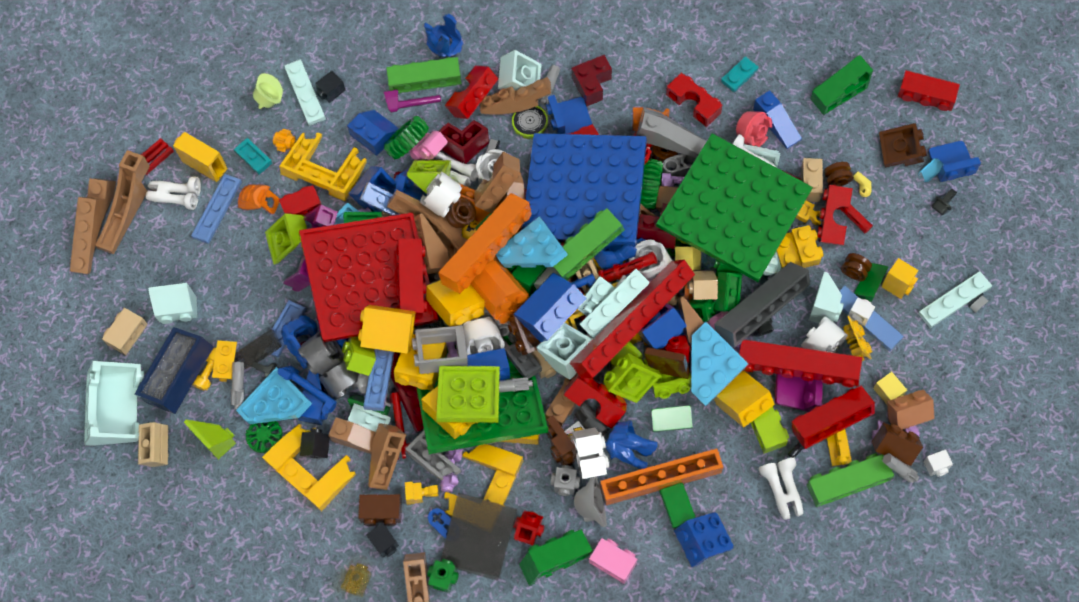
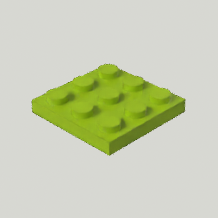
M439 366L437 422L498 423L500 366Z

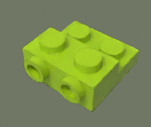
M627 353L624 357L618 358L616 367L612 371L606 372L603 382L609 392L637 403L661 377L659 370L645 365L642 359Z
M644 359V364L648 366L647 360ZM661 374V377L651 387L655 398L666 399L673 393L685 394L691 389V374L688 379Z

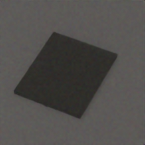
M458 493L441 560L452 561L458 570L465 571L468 574L472 573L498 581L517 509L491 502L488 499L484 500Z

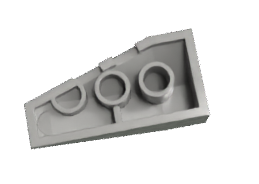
M643 107L636 136H646L648 144L697 158L707 141L664 114Z

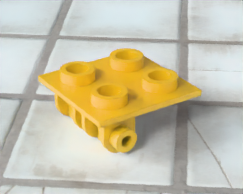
M847 316L850 324L845 325L843 331L848 335L846 338L847 344H852L849 346L852 355L863 357L862 361L865 360L864 357L866 356L872 359L870 355L872 349L869 342H866L863 337L865 331L862 325L857 320Z

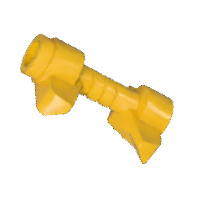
M213 348L206 360L207 365L202 374L197 375L192 384L200 390H208L211 385L208 377L214 367L216 348Z

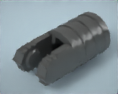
M583 403L580 410L576 412L575 416L585 429L595 427L598 432L602 433V436L608 432L609 429L596 418V413L587 403Z

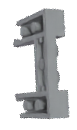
M424 430L405 449L408 456L440 480H444L443 476L453 472L455 474L461 472V469L442 453L428 454Z

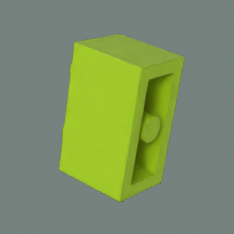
M350 337L348 341L344 342L342 352L344 353L343 361H345L346 369L369 376L376 361L375 351L372 348L360 347L361 341L358 340V337Z
M773 407L750 423L764 454L786 446L789 439L786 428L781 426L780 414Z

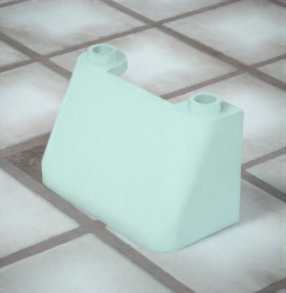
M92 361L86 379L84 445L137 442L139 440L137 396L135 392L139 383L144 378L141 364Z

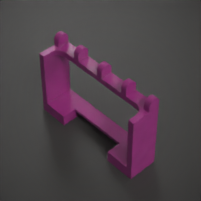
M319 205L304 216L303 220L310 222L312 228L334 225L338 212L324 205ZM303 255L298 271L285 279L283 283L292 287L293 291L299 292L310 285Z

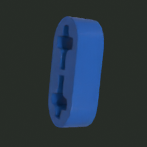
M438 508L431 510L428 514L430 525L448 542L458 540L461 535L459 526L443 510ZM441 514V520L444 523L441 525L438 521L433 522V515L439 516ZM448 526L450 529L456 528V535L447 536L448 531L445 527Z

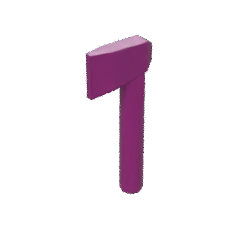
M398 90L384 92L387 106L391 113L397 112L400 108L441 102L440 95L398 101Z

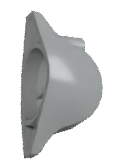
M590 477L588 484L576 493L574 506L577 512L584 517L585 522L596 521L602 527H606L605 505L598 477Z

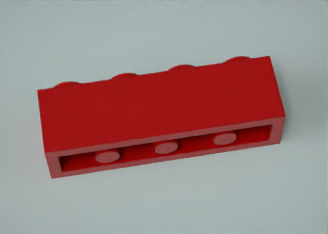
M398 238L396 244L398 309L416 311L415 319H422L424 312H427V301L423 299V294H426V282H423V275L426 274V264H422V257H425V246H422V239Z
M862 385L852 388L847 393L832 398L828 403L817 406L804 415L797 416L791 421L792 432L804 449H807L875 414V402Z

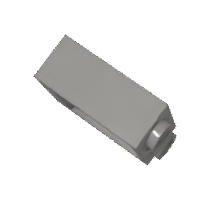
M463 325L415 330L416 338H412L413 350H417V354L414 355L415 367L419 366L420 374L439 372V366H468ZM456 341L458 357L423 359L422 345Z

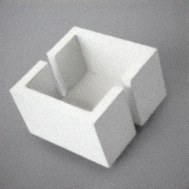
M595 427L572 432L573 442L576 450H578L576 458L582 478L607 474L606 468H609V461L602 449L606 448L602 433L598 432Z

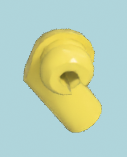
M858 171L853 176L854 180L859 183L860 195L868 197L872 192V183Z

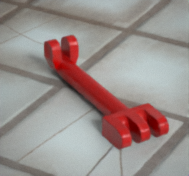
M398 392L391 393L389 396L390 402L393 405L395 425L405 433L400 405L401 399ZM406 438L401 448L402 459L407 458L405 449L411 444H406Z

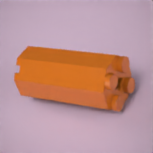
M496 255L483 268V271L471 281V286L484 299V307L500 324H505L509 321V318L514 317L513 314L529 298L526 290L508 269L501 264Z

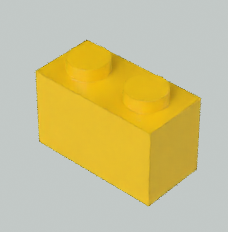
M898 258L888 272L882 288L902 299L905 294L908 296L918 280L915 276L919 270Z

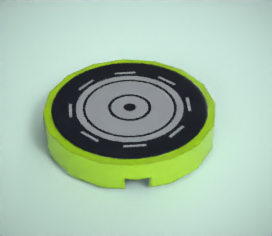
M540 106L515 112L512 117V127L517 135L523 136L525 139H533L534 133H544L547 129L548 116Z

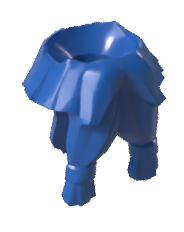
M450 14L443 16L445 25H436L432 28L429 24L424 23L427 34L426 45L434 54L441 58L456 55L462 50L463 41L460 32L456 28L457 21Z
M642 237L637 240L636 245L642 241H645V239ZM608 244L594 258L603 270L613 267L616 263L621 265L628 258L635 257L636 245Z
M300 315L298 319L289 321L281 329L284 345H287L291 354L296 356L303 369L307 368L306 363L308 362L300 355L298 349L301 346L296 338L301 335H310L312 337L318 333L317 324L306 315Z
M628 420L616 422L614 430L609 434V438L606 441L605 449L611 459L614 457L641 470L647 468L648 463L635 458L631 449L638 451L643 456L652 455V452L657 448L658 442L636 435L632 421Z

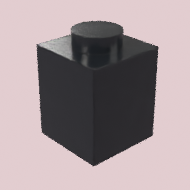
M332 70L315 83L317 95L322 100L326 99L329 103L346 91L343 81Z
M310 429V432H302L299 456L313 459L328 458L329 434L322 433L321 429Z
M383 523L366 534L382 558L385 556L390 557L397 551L396 548L399 545Z

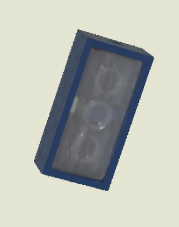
M173 327L137 388L135 395L149 405L176 414L211 353L213 346L202 336Z

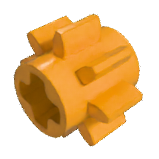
M282 129V131L274 134L273 145L277 147L278 151L286 152V150L294 146L295 136L291 134L290 130Z

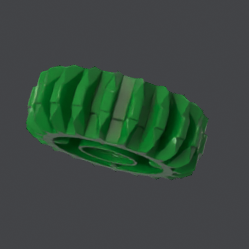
M419 116L412 117L405 122L385 143L384 149L387 154L393 159L403 157L428 132L429 127L427 123Z
M655 159L648 160L644 165L640 204L648 210L656 208L662 180L663 163Z

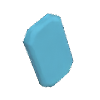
M933 159L920 171L924 177V182H929L940 172L944 164L939 159Z

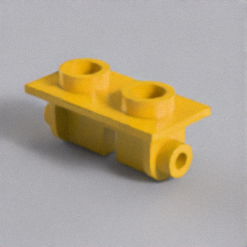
M217 340L212 378H219L221 382H227V379H232V362L235 360L237 342Z
M846 429L828 437L827 443L832 466L847 465L852 462Z

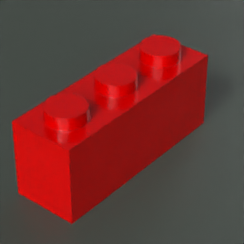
M905 70L898 97L904 101L918 102L923 106L937 107L942 111H952L960 84Z

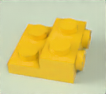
M810 225L792 229L791 233L785 235L777 249L782 268L790 262L803 268L820 264L823 250L821 246L817 247L815 242L817 241V233L815 229L811 230Z

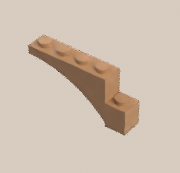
M128 150L118 165L119 175L114 200L105 226L95 245L98 249L114 254L147 192L142 180L150 166L144 156Z
M89 178L87 197H78L70 263L71 272L90 274L97 237L106 211L112 199H114L116 181Z
M396 190L389 199L387 207L399 214L413 212L414 217L418 214H423L446 247L450 259L467 241V239L461 237L462 228L451 226L446 216H438L422 205L419 200L399 190Z

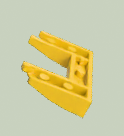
M302 133L280 164L281 175L295 181L302 179L328 190L329 195L346 201L349 196L348 193L355 186L367 162L366 158L360 161L356 156L359 153L358 149L354 147L336 173L309 161L322 139V134L316 133L315 139H305V133Z
M298 424L262 458L322 512L356 473L355 471L350 472L347 462L351 460L346 455L319 481L293 459L300 452L302 432H310V430L301 429L302 425Z
M484 444L478 445L470 453L466 451L462 455V457L496 471L482 504L445 492V499H449V510H446L445 513L492 533L523 463V457L498 447Z

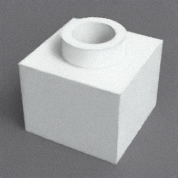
M857 298L848 316L865 326L875 306L866 299Z
M946 450L927 456L923 461L930 476L935 474L938 477L943 476L949 472L948 470L953 465Z

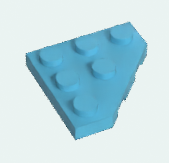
M540 216L508 240L505 247L501 248L496 254L505 268H512V266L516 265L521 267H536V265L553 267L568 255Z
M705 322L692 335L691 392L707 406L749 364Z
M276 367L236 411L249 424L299 418L310 407L312 402L290 380H285L281 377Z

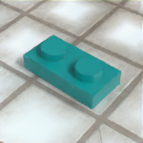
M745 56L721 79V83L735 93L758 71L759 67Z
M248 138L234 149L235 153L258 175L273 164L271 159Z

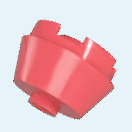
M745 112L737 123L736 134L744 137L746 145L760 147L768 139L765 135L768 127L772 128V119L764 112Z

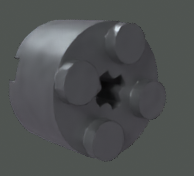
M320 331L298 349L300 355L309 363L310 371L315 375L319 373L326 376V372L344 362L342 359L344 353L337 341L323 342Z
M345 361L326 372L327 377L325 379L323 376L319 377L331 398L339 399L347 394L346 389L352 386L353 389L358 387L357 379L359 373L347 370Z

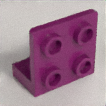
M776 374L775 404L806 412L812 411L817 406H822V381H805L800 377L785 378L780 374Z

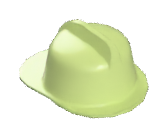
M263 73L257 79L253 98L258 103L259 109L263 107L271 108L281 102L283 89L280 82L274 76Z

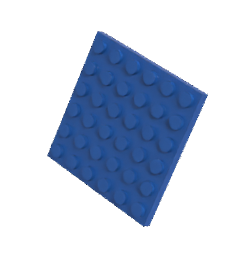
M534 133L525 199L530 203L532 215L528 221L524 222L522 229L540 216L558 242H565L569 237L577 235L584 224H589L593 221L594 216L599 211H604L607 208L625 229L610 244L636 245L647 145L646 136Z

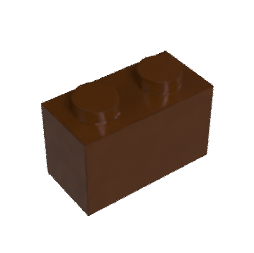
M884 422L872 440L876 452L883 455L890 453L909 466H912L923 448L920 437L911 431L905 432L895 424L889 425Z
M400 494L359 495L358 519L365 526H375L376 523H384L385 526H395L396 523H401L402 498Z

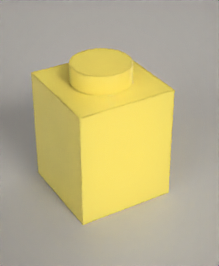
M688 246L675 247V260L685 259L692 271L701 270L700 250Z
M893 372L879 380L873 388L886 404L887 401L904 396L907 391Z

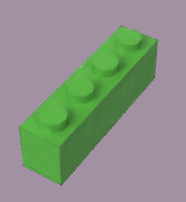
M447 57L441 60L412 62L405 65L386 67L390 91L398 90V93L462 84L458 57Z
M607 208L604 211H599L594 216V220L589 224H584L577 235L571 236L565 241L563 248L568 255L553 266L565 280L572 277L625 231L623 225Z
M875 453L867 456L866 460L862 462L855 460L848 463V467L842 469L836 467L829 470V474L822 476L820 473L810 477L807 488L816 508L891 481L894 474L892 469L882 462L885 455H877Z

